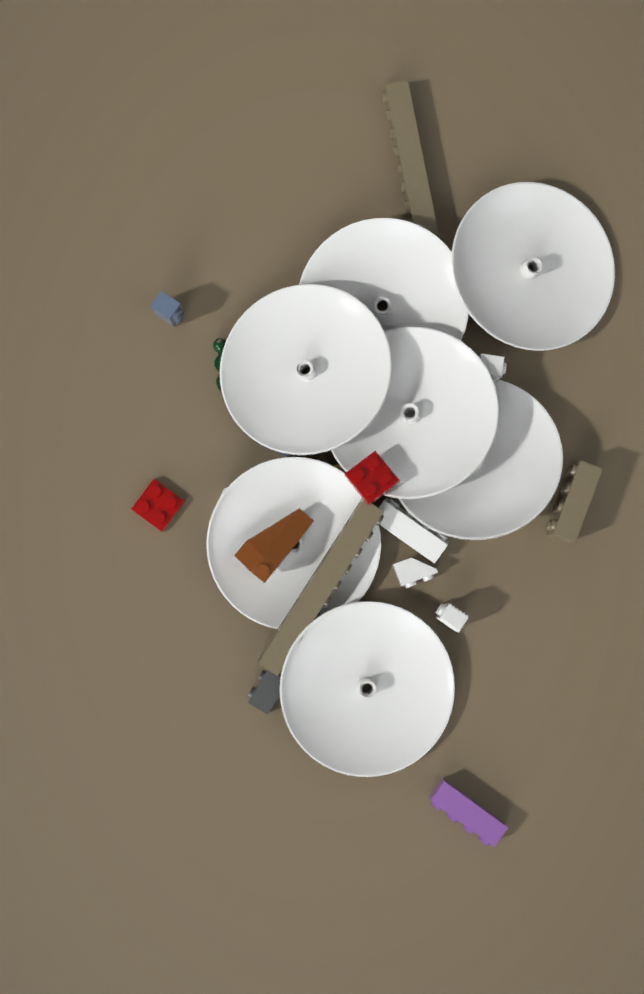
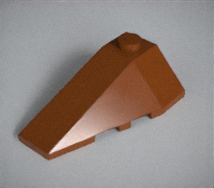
M299 508L248 539L234 556L251 573L265 583L314 520Z

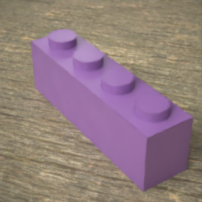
M443 778L429 796L432 801L431 805L439 811L441 809L448 813L447 817L453 822L459 821L464 824L462 828L470 834L474 832L479 835L478 839L486 846L491 844L495 847L508 829L504 822Z

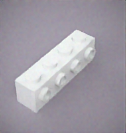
M386 497L379 507L384 511L382 514L384 518L379 525L435 564L449 544L448 537L428 528L413 517L407 509H402L398 501Z

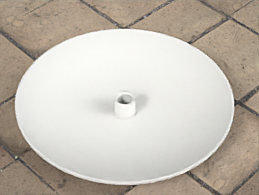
M518 182L498 187L482 196L472 205L461 220L454 237L451 265L458 295L476 323L487 333L505 344L534 351L553 350L567 346L590 332L600 321L609 305L614 288L615 265L608 237L594 214L577 198L559 188L536 182ZM529 265L532 266L534 271L529 269Z
M373 218L362 220L340 229L325 240L314 252L303 271L299 285H325L352 295L374 314L384 332L396 328L423 327L444 332L461 341L468 321L469 313L458 295L453 279L451 250L433 233L409 221L394 218ZM381 301L387 302V310L379 311L377 308L378 303Z
M302 284L282 288L254 303L244 312L232 328L224 345L220 361L222 395L228 411L237 425L259 444L271 450L292 455H310L326 452L356 437L369 425L380 410L391 378L389 344L374 314L352 295L337 288L318 284ZM310 367V372L303 375V369Z
M404 327L388 330L384 333L391 353V378L384 402L374 419L362 432L349 442L331 451L345 472L376 451L400 480L396 486L384 494L385 496L400 499L434 496L455 487L475 471L487 455L493 443L498 424L499 408L495 385L482 360L471 348L455 337L438 330L423 327ZM409 410L416 412L412 418L406 417V413Z
M500 379L498 381L493 380L498 397V424L493 443L475 471L455 487L434 496L416 499L398 498L407 511L428 528L459 539L485 540L497 538L514 532L531 522L542 512L553 497L560 480L563 464L562 444L558 430L546 409L533 396L509 382ZM409 410L406 413V417L412 418L416 412Z
M284 457L261 463L249 469L234 480L224 491L209 521L206 543L207 557L212 576L219 590L227 601L241 614L261 625L278 629L362 499L346 479L344 472L319 460L304 457ZM300 508L314 522L300 538L299 545L289 552L274 573L263 583L234 555L248 539ZM375 524L372 529V537L361 546L363 548L358 558L354 557L350 563L352 565L347 575L343 574L341 577V585L337 591H332L329 596L331 597L330 602L319 611L321 615L333 608L359 602L370 587L380 560L381 533L379 525Z
M364 601L349 603L333 608L316 618L300 633L292 644L286 656L280 678L282 712L296 742L310 757L321 765L333 771L356 777H374L391 774L410 766L423 757L442 735L449 721L454 702L455 684L453 669L448 653L438 636L424 621L411 612L382 602ZM364 684H371L372 687L370 691H362V686Z

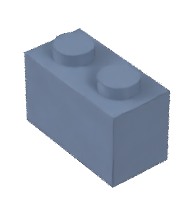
M160 291L150 306L156 316L173 327L176 324H180L185 316L183 314L185 311L181 304Z

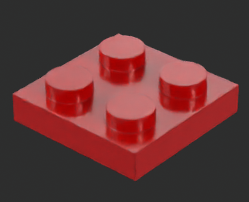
M376 451L344 474L368 506L400 482Z
M153 479L131 510L163 532L185 501L156 479Z

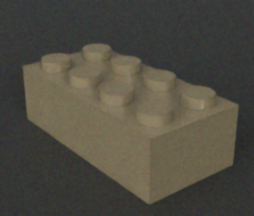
M578 461L568 467L566 484H562L559 494H561L560 500L555 502L552 510L555 514L553 519H549L546 526L548 536L566 543L577 541L603 470L602 468L584 461Z

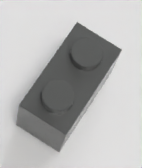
M262 670L257 679L260 681L257 688L252 687L247 695L250 698L248 703L268 715L280 695L281 675L277 676L269 670Z

